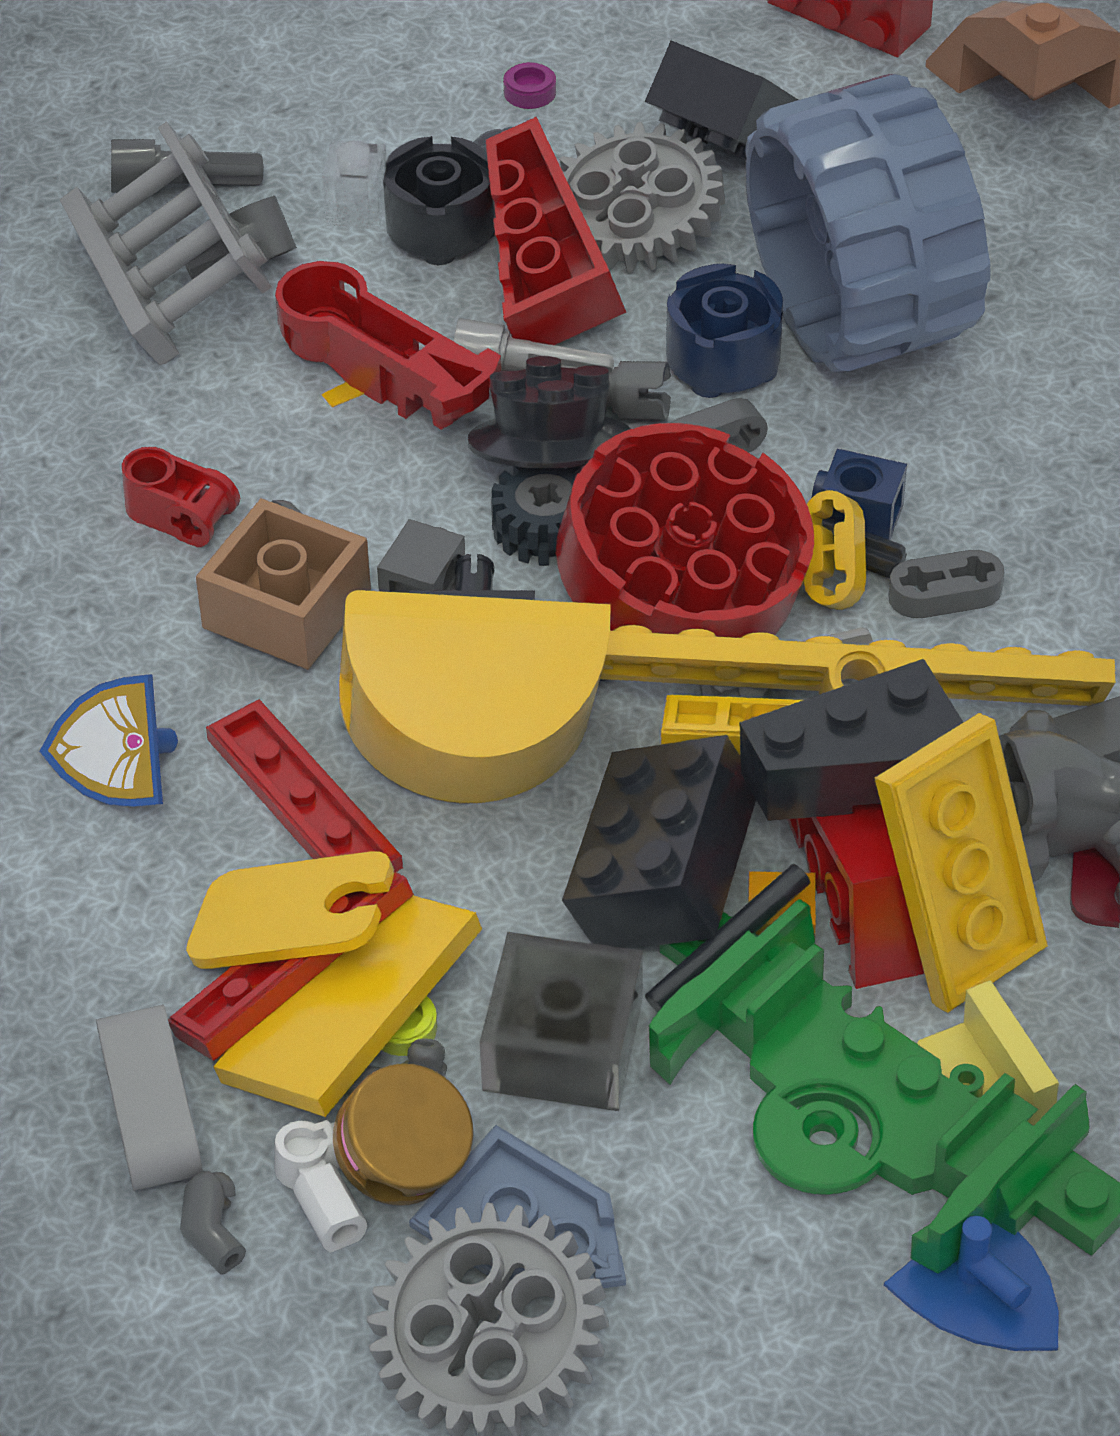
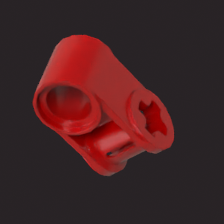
M138 448L126 455L122 462L125 509L130 519L172 535L179 541L192 546L204 547L213 538L215 524L223 515L231 514L240 503L239 490L225 474L174 456L162 448Z

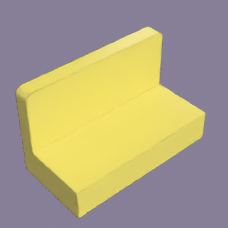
M991 980L966 989L963 1023L920 1039L917 1042L918 1045L940 1059L942 1074L950 1078L952 1069L957 1065L972 1064L977 1066L984 1075L983 1094L1004 1073L1015 1079L1014 1093L1039 1109L1027 1121L1033 1126L1057 1102L1059 1082Z

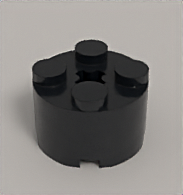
M430 136L406 142L388 156L383 178L387 234L398 247L408 253L423 257L431 265L439 266L451 263L455 257L475 251L495 235L493 219L496 218L494 200L491 196L487 152L481 146L470 140L458 137H451V144H433V137Z

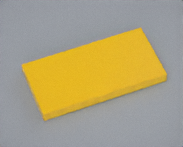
M981 713L971 717L875 777L931 1001L936 1007L947 1013L965 1002L966 989L989 980L992 983L1048 946L995 719Z
M413 895L378 924L375 934L365 945L355 950L344 952L231 1046L213 1066L220 1082L326 1117L481 932L482 927L476 912Z

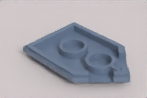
M497 1125L472 1150L461 1170L449 1182L438 1188L409 1220V1226L432 1240L428 1221L434 1218L446 1231L456 1228V1208L463 1207L471 1222L475 1223L481 1222L486 1203H493L500 1221L506 1222L515 1206L520 1205L527 1215L529 1228L545 1214L550 1217L554 1225V1238L567 1231L574 1235L579 1247L575 1255L588 1253L596 1269L589 1279H600L603 1288L626 1285V1276L617 1241L610 1194ZM481 1264L474 1266V1268L488 1276L492 1266ZM515 1269L512 1275L510 1276V1281L514 1278L515 1275L525 1271V1269Z

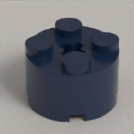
M732 264L705 265L683 274L676 281V290L671 296L669 294L667 299L666 359L673 373L683 382L690 385L695 394L706 398L717 397L722 393L745 391L773 380L777 376L778 365L781 359L783 296L779 287L768 276L754 270V278L736 273V265Z

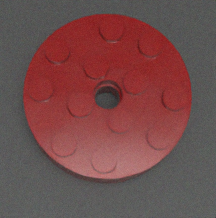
M659 423L640 426L617 434L595 449L593 457L582 468L581 472L577 473L559 528L556 545L557 565L563 585L573 602L610 604V631H614L622 626L636 625L646 627L652 633L678 635L684 630L704 629L713 632L716 637L742 638L751 633L776 635L791 612L809 568L814 549V528L810 511L794 481L765 453L756 458L747 451L728 443L731 435L716 429L684 423Z

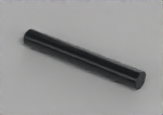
M791 864L717 930L715 938L704 941L645 994V998L652 1008L659 1012L663 1005L683 985L704 972L747 931L755 934L810 885L811 882L807 874L798 865Z

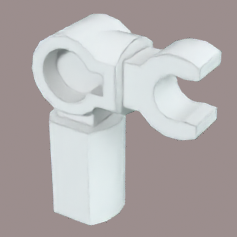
M328 1120L316 1124L308 1121L290 1122L279 1130L275 1139L274 1170L277 1179L283 1185L294 1190L300 1206L325 1250L331 1253L360 1241L365 1235L367 1223L337 1170L340 1166L333 1147V1127L335 1122L331 1124Z

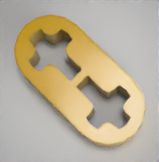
M826 490L817 493L807 503L814 528V549L803 582L805 591L812 600L830 609L843 610L857 603L865 591V519L863 510L856 501L838 491ZM833 507L845 514L844 522H838L834 526V539L832 531L822 527V520L832 516ZM834 561L836 570L846 574V582L836 585L835 594L832 590L823 587L824 579L830 578L834 574Z

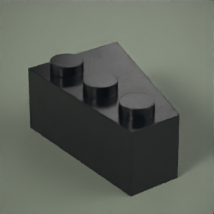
M923 658L739 722L741 774L768 821L853 814V806L881 804L875 777L959 726L963 721Z

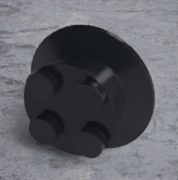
M537 356L526 360V369L499 371L490 375V391L495 419L486 421L470 431L468 434V447L475 455L485 460L508 466L524 468L585 466L593 457L595 449L602 443L631 428L619 420L605 416L610 387L608 368L602 366L566 368L561 367V359L557 357Z

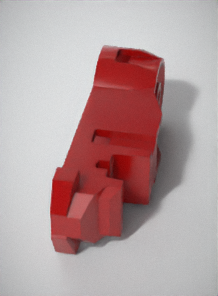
M331 261L310 262L301 264L288 271L278 281L275 292L277 320L281 334L292 352L305 360L328 364L351 387L364 393L367 397L379 404H383L388 400L398 407V415L404 419H407L423 406L431 411L433 425L442 430L453 424L463 415L474 411L489 399L490 375L502 370L501 355L489 348L476 355L368 292L364 277L353 267ZM344 282L356 290L357 299L345 291ZM419 342L425 345L421 350H419Z

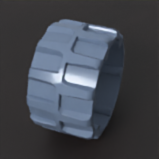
M886 74L770 108L756 120L757 130L747 137L745 148L747 157L745 186L756 246L766 276L775 282L782 293L783 318L786 325L789 326L805 354L813 362L825 363L830 371L845 373L956 338L964 330L974 327L980 321L985 312V294L987 284L990 281V258L984 212L965 157V151L956 132L954 133L946 117L939 109L937 100L926 88L911 86L906 76Z

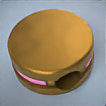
M415 1064L389 1065L367 1076L342 1104L333 1127L334 1153L346 1178L366 1196L390 1205H411L430 1198L438 1188L449 1182L461 1170L468 1159L473 1143L472 1117L461 1093L448 1079L438 1072Z

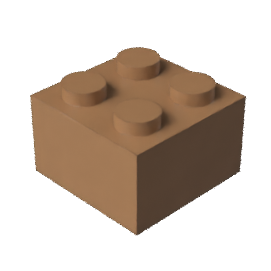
M260 498L196 575L202 628L309 670L344 625L345 601L348 594L355 590H371L367 538Z

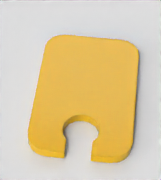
M370 851L229 871L219 876L208 888L187 942L186 951L194 966L200 969H213L355 950L365 945L377 930L381 917L377 904L360 906L345 913H331L329 910L334 902L348 893L364 891L369 894L389 892L394 877L392 863L386 854Z

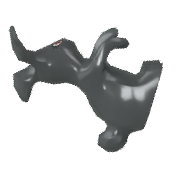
M1042 710L1027 711L1010 728V732L1004 733L1001 747L1033 882L1042 877L1049 864V857L1093 848L1116 869L1120 876V763L1090 751L1071 737L1061 735L1062 732L1049 713ZM1120 882L1118 883L1117 889H1116V897H1117V902H1118V905H1119V906H1120Z

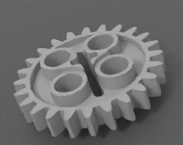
M638 122L633 133L625 134L623 128L620 125H616L614 127V137L606 139L599 132L593 133L594 146L588 147L584 144L576 143L577 158L562 156L559 159L564 176L609 271L618 261H625L627 272L632 273L637 261L645 260L647 266L654 270L657 265V257L662 255L675 263L678 261L677 248L681 246L694 252L697 250L695 235L710 237L712 235L710 222H717L722 218L720 205L725 204L721 166L716 165L713 150H703L702 139L698 137L687 142L685 129H679L669 137L666 136L664 123H660L652 133H645L643 123Z
M486 1203L481 1222L475 1223L471 1222L463 1207L456 1208V1228L446 1231L434 1218L429 1220V1231L432 1240L424 1245L409 1236L404 1239L412 1258L407 1264L396 1260H387L385 1266L396 1283L394 1286H375L372 1290L379 1305L387 1310L367 1316V1323L373 1333L382 1337L369 1345V1350L376 1362L386 1364L378 1373L388 1390L399 1388L395 1399L405 1412L420 1406L418 1417L424 1427L431 1429L446 1416V1429L450 1436H462L469 1423H474L479 1436H492L495 1423L501 1422L505 1423L512 1436H520L522 1428L521 1417L529 1413L540 1425L546 1427L549 1425V1419L545 1404L551 1399L569 1409L574 1405L566 1388L569 1380L591 1384L593 1378L588 1367L582 1361V1357H603L605 1353L600 1339L590 1333L609 1327V1320L604 1308L595 1306V1304L606 1298V1294L600 1279H589L596 1271L591 1257L588 1253L575 1255L579 1247L574 1235L570 1231L554 1238V1225L550 1217L545 1214L529 1228L527 1215L520 1205L515 1206L506 1222L500 1221L493 1203ZM481 1264L492 1266L490 1274L484 1280L476 1284L461 1283L464 1274L470 1268ZM515 1269H525V1271L515 1275L514 1278L510 1281V1276L512 1275ZM547 1296L554 1298L552 1307L545 1314L531 1318L522 1316L525 1306L530 1301L538 1297ZM499 1314L500 1319L495 1324L491 1323ZM480 1319L485 1320L478 1326V1328L476 1327V1324ZM442 1325L454 1327L450 1337L444 1343L432 1347L422 1345L425 1336L431 1329ZM505 1358L516 1360L513 1370L506 1377L494 1381L483 1379L484 1373L491 1363ZM465 1363V1368L460 1375H451L452 1371L460 1368Z

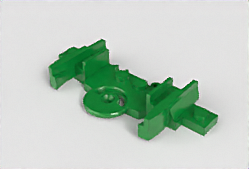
M801 899L794 902L760 935L747 931L704 972L683 985L663 1005L649 1024L650 1067L669 1085H671L675 1076L690 1056L717 1030L751 1059L750 1079L767 1093L760 1102L754 1116V1148L765 1169L783 1184L806 1193L830 1195L856 1189L872 1180L876 1175H879L911 1195L933 1189L946 1196L948 1200L932 1223L912 1234L910 1259L937 1274L958 1260L962 1226L964 1221L971 1216L984 1217L990 1224L994 1223L1013 1235L1019 1232L1035 1216L1091 1256L1120 1227V1182L1073 1151L1088 1135L1090 1129L1086 1101L1087 1091L1076 1084L1073 1085L1033 1126L1027 1121L1039 1109L1014 1093L1015 1079L1007 1073H1004L983 1094L984 1075L977 1066L972 1064L957 1065L950 1072V1078L942 1074L939 1058L884 1021L883 1008L881 1006H876L873 1012L865 1017L859 1018L848 1015L845 1010L852 1006V986H832L823 980L824 949L815 944L811 907ZM724 911L718 929L732 918ZM706 940L659 945V952L679 965ZM851 1111L864 1121L870 1131L872 1143L866 1156L855 1150L858 1143L859 1127ZM825 1131L831 1133L836 1138V1141L832 1144L821 1145L812 1142L810 1137L816 1132Z

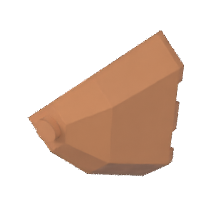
M1001 1L966 17L926 60L925 67L958 93L1000 74L1033 101L1075 82L1109 109L1120 104V32L1089 9L1054 6L1049 3L1031 4Z

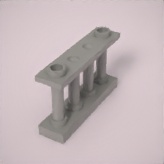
M167 121L159 126L158 129L172 153L105 202L98 199L92 204L83 192L76 187L59 199L131 335L159 365L166 364L179 354L169 335V332L175 328L173 322L236 276L244 272L262 294L272 288L260 267L268 261L248 233L244 236L241 235L202 168L209 161L206 154L191 134L181 139ZM185 174L191 186L125 234L121 235L119 232L114 234L113 230L119 227L117 220L179 175ZM203 205L210 218L208 221L143 268L131 266L138 259L136 256L137 252ZM219 240H223L230 252L161 303H158L156 300L151 302L149 298L156 294L154 287Z

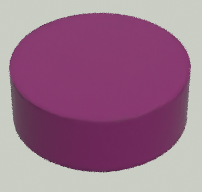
M534 62L517 64L504 74V97L513 106L523 109H536L546 106L556 96V75L543 64Z

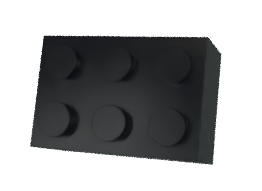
M728 735L631 748L611 753L562 898V902L595 950L604 952L715 938L756 803L754 795L741 774V756Z

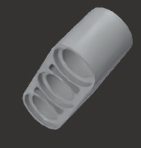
M164 1004L96 1019L133 1191L189 1179L202 1172L196 1134Z

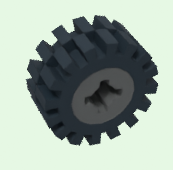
M513 466V475L506 470L499 475V484L494 483L491 490L492 530L494 531L496 543L503 544V551L507 555L511 556L518 550L519 561L528 564L532 556H537L539 566H549V557L556 556L559 528L577 473L581 472V466L569 467L567 469Z

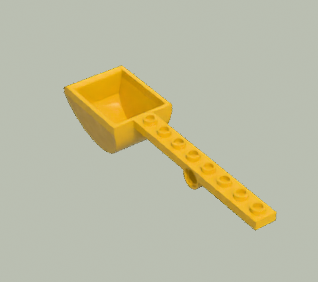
M355 590L348 594L345 601L339 676V704L346 730L362 756L385 777L414 793L429 798L456 803H485L526 792L552 777L569 761L582 742L586 732L600 679L819 691L820 695L843 687L842 680L844 679L860 681L924 658L944 692L951 699L1091 706L1103 702L1116 681L1115 659L1095 658L1092 653L1080 650L1067 651L1058 656L1032 655L1030 650L1022 647H1006L995 652L969 651L966 646L955 643L940 644L932 649L908 648L904 643L896 640H879L869 645L843 644L840 639L830 636L813 637L805 642L779 640L777 636L769 633H751L742 638L716 637L713 632L704 629L684 630L678 635L652 633L650 629L636 625L622 626L614 631H610V604Z

